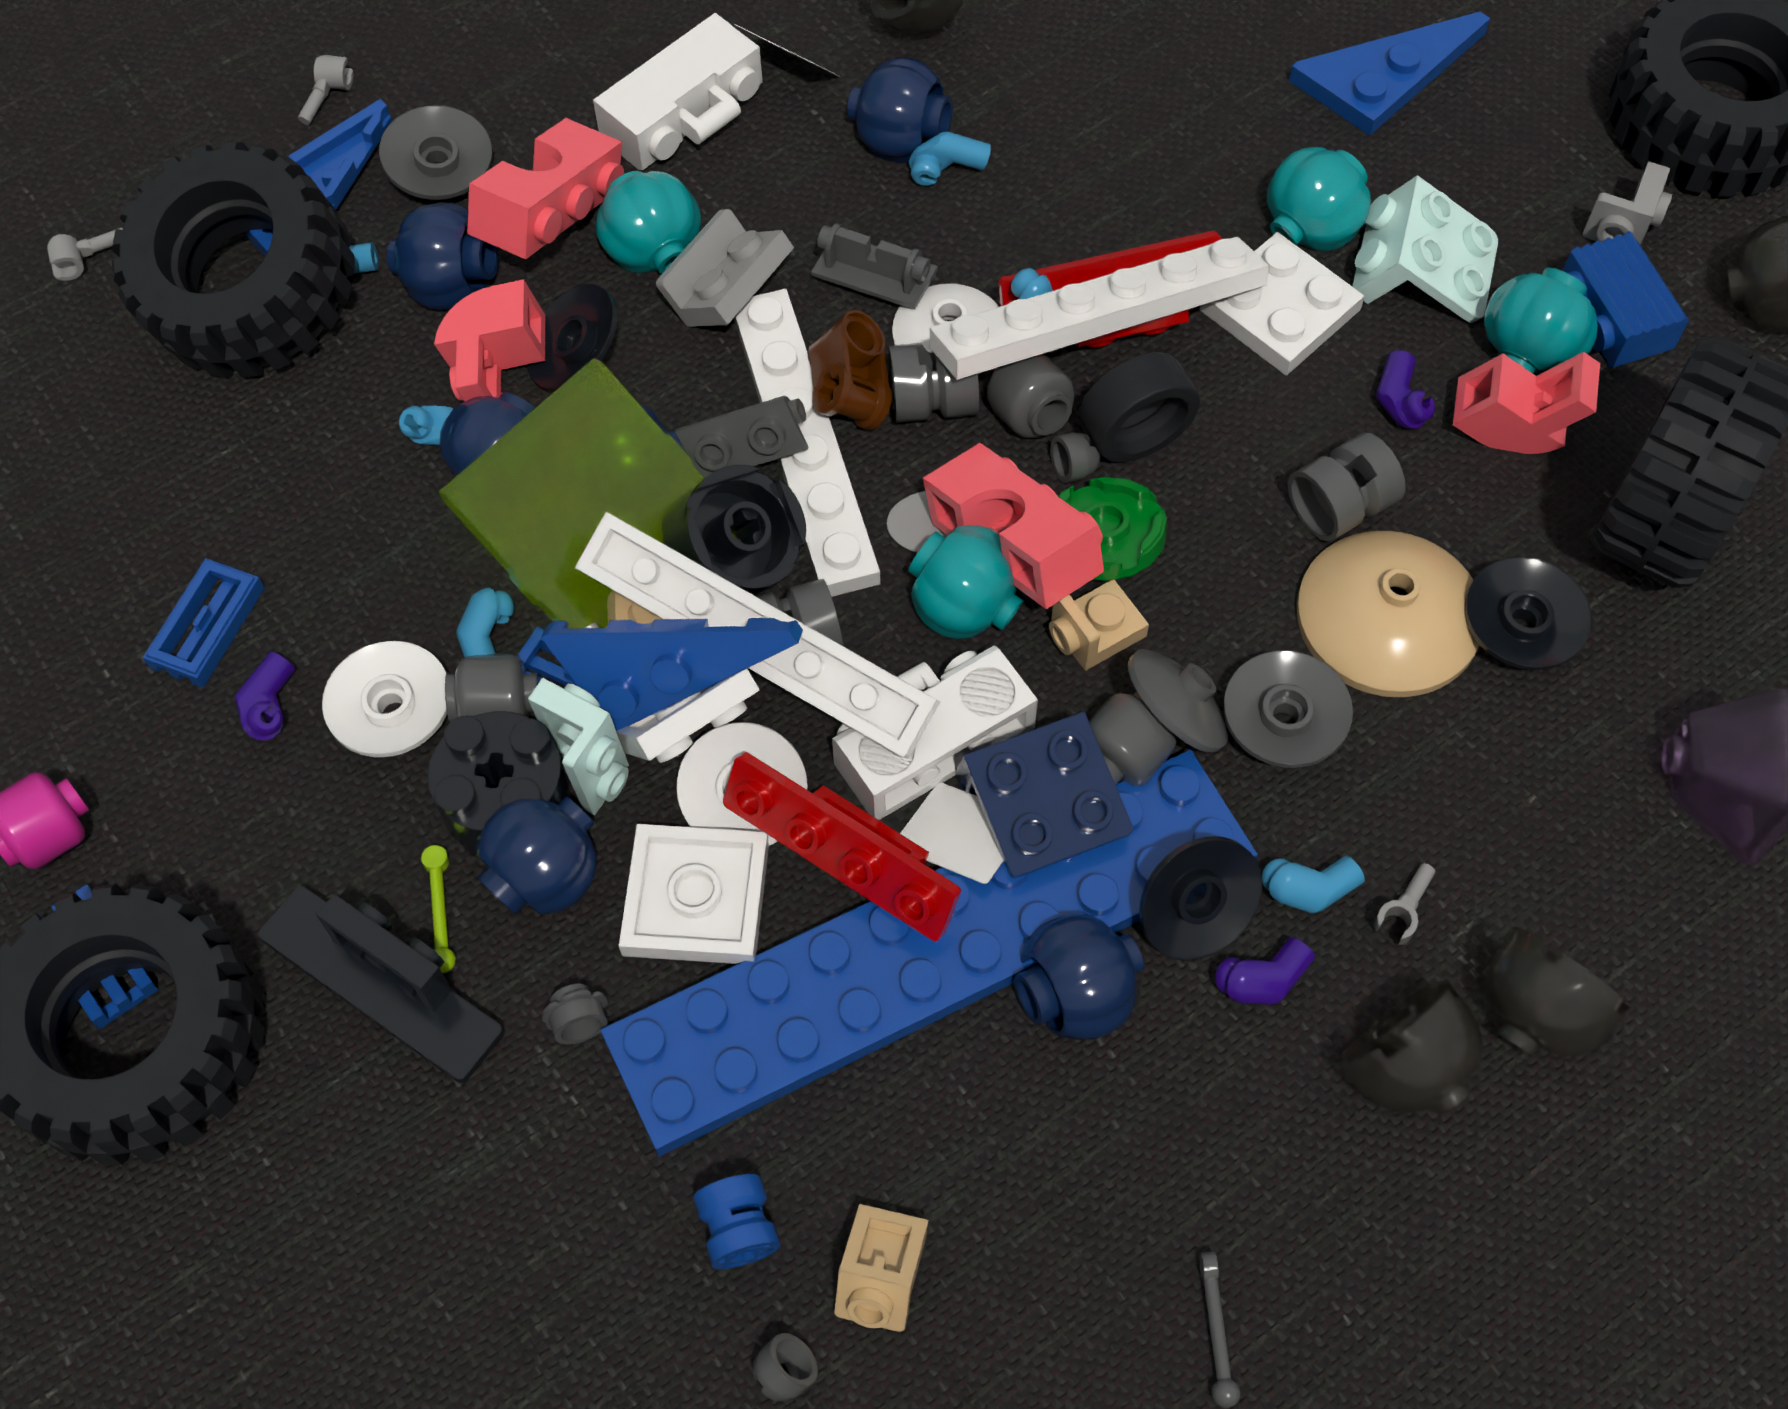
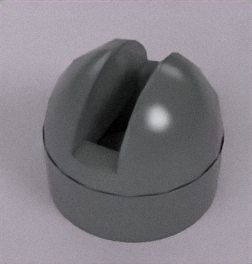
M1072 432L1055 436L1052 439L1050 447L1051 461L1057 477L1063 483L1082 480L1092 475L1099 466L1100 453L1089 435Z
M781 1333L776 1335L759 1351L753 1363L752 1373L754 1380H758L763 1386L761 1393L765 1398L774 1401H789L799 1396L815 1382L818 1375V1366L812 1351L801 1339L788 1333ZM785 1366L789 1371L790 1375L783 1369Z

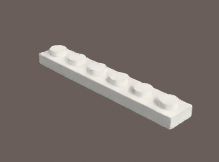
M1238 236L1230 239H1221L1207 246L1183 253L1170 254L1163 259L1132 268L1119 269L1109 275L1078 284H1068L1055 291L1027 299L1014 300L1004 306L973 315L960 316L953 321L930 327L929 347L956 380L1266 286L1269 265Z
M787 289L752 296L733 319L759 401L761 403L784 395L790 400L798 398L803 403L806 412V421L798 425L808 444V450L779 458L778 462L785 484L797 497L804 513L806 522L804 545L815 580H825L831 597L880 585V570L829 416L818 413L813 405L811 364Z
M608 512L604 514L575 566L576 569L663 619H708L709 627L746 626L749 618H776L785 622L796 620ZM798 620L796 621L803 629L798 644L749 667V669L906 759H909L940 704L939 700Z

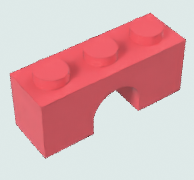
M568 118L563 119L535 138L533 171L501 161L469 183L467 234L523 259H527L547 243L553 242L559 234L578 220L585 218L591 210L603 202L610 184L624 174V168L620 165L622 141Z
M978 443L923 477L932 524L946 535H949L956 527L961 525H981L998 532L1002 555L1012 572L1014 586L1043 608L1048 609L1104 572L1101 551L1103 536L1095 519L1088 513L1079 512L1059 498L1048 485H1040L1020 471L1012 460L1000 457L983 444Z

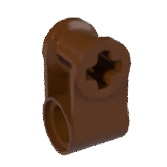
M851 310L845 313L811 344L808 357L812 370L813 405L815 410L826 416H833L836 413L854 419L855 424L859 428L873 430L879 427L889 412L892 391L888 383L883 332L879 325L862 311Z

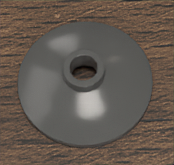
M435 105L412 109L392 121L382 135L379 155L384 173L396 187L415 197L440 200L457 197L469 191V183L490 169L492 146L487 131L474 117L456 108Z
M1148 649L1138 650L1129 658L1128 672L1137 693L1149 710L1167 729L1185 743L1207 753L1218 752L1226 745L1228 741L1227 728L1220 709L1212 697L1216 692V686L1202 668L1192 663L1184 668L1171 658Z
M1272 651L1251 658L1233 674L1224 695V718L1235 741L1253 757L1274 766L1299 768L1317 764L1327 759L1343 744L1352 724V700L1343 680L1330 666L1321 660L1300 652ZM1286 713L1294 719L1295 723H1282L1274 715Z

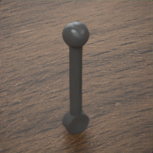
M1201 1252L1199 1254L1200 1273L1205 1288L1217 1381L1212 1386L1211 1394L1217 1405L1223 1408H1230L1238 1403L1241 1392L1238 1384L1231 1379L1218 1284V1261L1215 1252Z

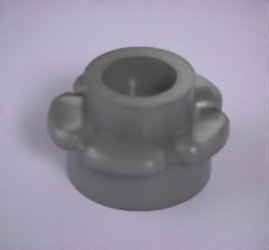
M584 984L565 986L557 990L550 997V1004L542 1012V1021L546 1023V1027L549 1030H552L555 1040L560 1044L570 1045L587 1041L600 1034V1029L607 1026V1018L603 1010L608 1004L607 997L600 991H594L591 994L588 986Z

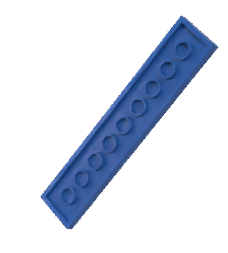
M1190 749L1165 761L1150 781L1143 786H1132L1125 781L1116 785L1133 826V831L1128 837L1018 878L1010 877L1003 861L986 884L943 867L935 870L961 889L959 900L946 933L938 941L930 940L870 901L756 955L754 962L744 961L600 1029L657 1155L660 1157L1013 984L1015 975L1040 965L1035 958L1022 964L1020 960L1021 953L1028 938L1042 924L1052 919L1073 914L1088 915L1102 920L1115 933L1139 922L1140 900L1150 875L1168 854L1181 845L1202 837L1220 836L1230 838L1242 844L1252 853L1255 859L1258 856L1257 852Z

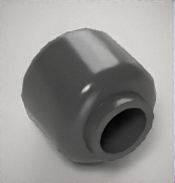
M1044 354L997 367L988 383L987 399L992 410L1012 431L1023 438H1038L1055 433L1064 426L1072 413L1075 396L1072 381Z
M514 653L463 657L459 661L455 673H448L445 676V701L449 723L460 716L473 717L496 711L513 712L529 718V712L534 711L528 698L540 682L538 673L526 674L523 661Z
M1137 691L1132 695L1117 693L1111 696L1089 721L1115 785L1123 781L1132 786L1147 784L1173 753L1176 746V735L1156 718Z

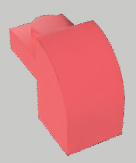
M524 279L486 287L469 294L456 303L441 321L436 332L434 345L450 367V383L455 397L459 401L464 400V402L475 397L487 395L499 398L501 395V370L545 361V313Z
M1582 352L1536 376L1505 354H1501L1458 377L1453 426L1483 445L1495 449L1524 454H1539L1565 447L1567 426L1596 413L1600 363L1585 352Z

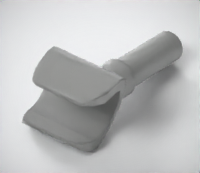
M331 55L317 57L314 64L315 85L297 117L301 123L310 125L323 100L327 98L330 88L349 90L351 88L354 74L351 68H345L348 60L347 57Z
M115 230L80 241L66 234L53 236L47 245V251L54 277L62 281L79 277L84 271L82 258L112 247Z
M1421 864L1404 894L1400 895L1398 900L1387 902L1381 907L1374 922L1376 932L1379 930L1385 917L1395 915L1402 918L1407 927L1398 945L1406 944L1412 938L1418 925V914L1415 910L1436 872L1431 865Z

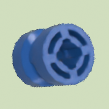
M742 1174L711 1183L694 1194L693 1198L699 1220L708 1224L711 1234L706 1246L712 1268L719 1270L744 1266L764 1259L780 1248L775 1225L773 1222L765 1219L762 1209L767 1197L760 1175Z

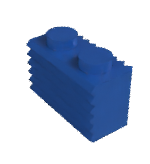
M1628 231L1623 236L1618 234L1613 239L1608 237L1602 242L1597 240L1592 245L1587 243L1582 248L1577 246L1570 252L1563 271L1579 279L1587 287L1584 296L1591 301V305L1595 309L1598 325L1597 339L1592 349L1597 352L1602 351V357L1607 359L1608 367L1614 368L1675 349L1689 319L1632 232Z

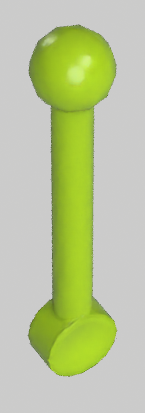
M432 845L423 851L421 861L425 870L430 873L434 951L444 960V964L440 967L441 972L444 974L452 970L456 961L455 954L452 950L448 949L443 871L449 866V857L443 847Z

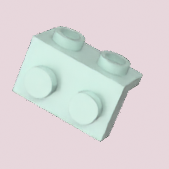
M542 678L529 696V703L537 720L546 726L553 738L559 754L563 758L562 764L582 809L595 815L605 800L611 802L619 795L629 773V764L609 712L599 708V702L584 689L574 684H567L563 689Z

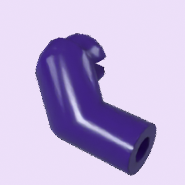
M1396 350L1388 354L1376 392V398L1398 426L1406 429H1417L1423 426L1425 421L1432 418L1435 412V404L1432 397L1422 401L1425 395L1424 391H1412L1409 387L1416 364L1415 357L1406 351Z
M272 651L266 655L235 695L241 727L248 736L256 740L266 741L280 733L283 727V713L280 709L277 693L295 672L294 666L288 660Z
M1290 937L1270 962L1249 959L1241 961L1234 957L1225 959L1216 969L1215 983L1217 988L1221 992L1228 994L1233 1001L1247 1004L1274 1005L1286 997L1315 960V954L1305 943Z

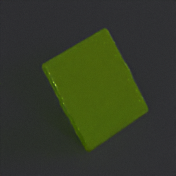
M593 358L439 491V494L444 503L510 574V580L519 588L520 592L533 605L537 604L553 622L567 621L569 629L585 628L594 622L597 623L599 628H606L608 625L607 597L612 589L575 568L604 514L608 512L663 543L662 521L664 516L679 497L704 478L691 464L693 461L676 441L660 429L601 361Z

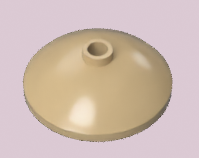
M1368 531L1354 534L1333 543L1323 550L1310 564L1303 577L1296 608L1297 621L1302 638L1315 658L1330 666L1345 684L1355 689L1386 697H1411L1435 691L1456 679L1471 663L1480 646L1470 632L1465 617V598L1473 578L1454 556L1424 538L1396 531ZM1390 587L1400 588L1408 594L1398 595Z

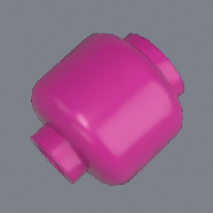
M33 772L0 792V855L11 868L21 863L31 870L41 869L84 840L85 828L78 817L88 812L89 808L67 778L55 785L47 775L41 772Z

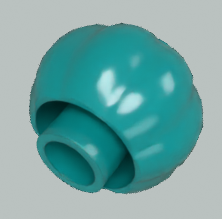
M1308 147L1291 153L1275 170L1267 188V206L1274 218V221L1270 224L1272 234L1274 235L1278 232L1295 245H1303L1318 252L1332 251L1350 242L1365 224L1370 210L1371 195L1366 186L1368 176L1363 165L1353 155L1344 150L1334 151L1323 147Z
M631 171L619 176L608 187L603 203L600 205L597 213L595 227L597 238L603 250L618 266L635 273H647L658 270L660 274H663L696 237L702 222L698 204L683 182L665 172L650 171L643 173L641 171Z
M1545 268L1542 274H1522L1505 282L1494 292L1485 310L1484 326L1488 340L1499 355L1505 354L1531 373L1536 374L1543 373L1582 352L1589 354L1597 339L1598 325L1595 309L1591 305V301L1584 296L1587 291L1586 285L1574 276L1555 268Z
M961 525L956 527L947 537L935 531L921 547L908 569V572L917 578L912 587L911 596L918 616L927 627L943 637L952 639L972 638L987 628L989 629L992 625L1003 631L1024 601L1015 595L1017 587L1013 584L1012 572L1002 555L999 533L989 527Z

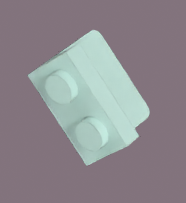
M1418 175L1390 194H1383L1375 199L1370 205L1369 214L1365 221L1366 228L1362 246L1355 259V266L1357 268L1352 287L1365 295L1363 301L1369 304L1408 280L1467 322L1473 323L1481 319L1485 315L1498 247L1496 233L1486 223L1474 217L1452 201L1446 194L1438 191Z

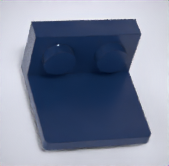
M1085 711L963 755L955 773L962 791L977 794L1006 869L1012 878L1024 876L1128 837L1133 831L1132 823Z

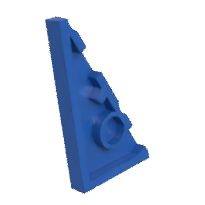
M1476 12L1300 60L1292 65L1289 82L1370 136L1486 34L1491 18L1482 12Z
M381 99L377 100L288 156L299 164L305 173L311 177L335 210L380 142L384 131L392 122L387 105ZM255 229L243 232L260 252L266 256L271 245L273 230Z
M749 618L746 626L709 627L708 619H656L647 624L637 623L632 620H610L606 628L569 629L567 621H554L546 627L541 639L576 685L590 693L599 702V708L610 713L615 729L618 731L798 644L803 629L796 620L785 622L776 618Z

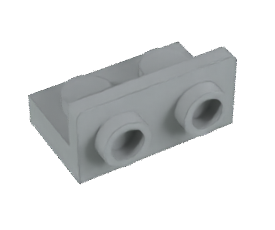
M722 209L713 216L657 279L656 286L687 327L728 325L794 249V246L782 230L756 232L755 230L745 231L730 209Z

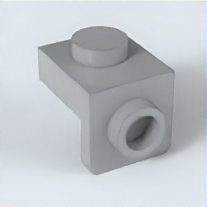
M1648 161L1631 201L1611 194L1600 193L1584 228L1583 236L1593 241L1599 240L1602 242L1608 237L1613 239L1618 234L1623 236L1630 231L1639 244H1641L1649 225L1660 227L1673 194L1664 192L1663 188L1671 168Z

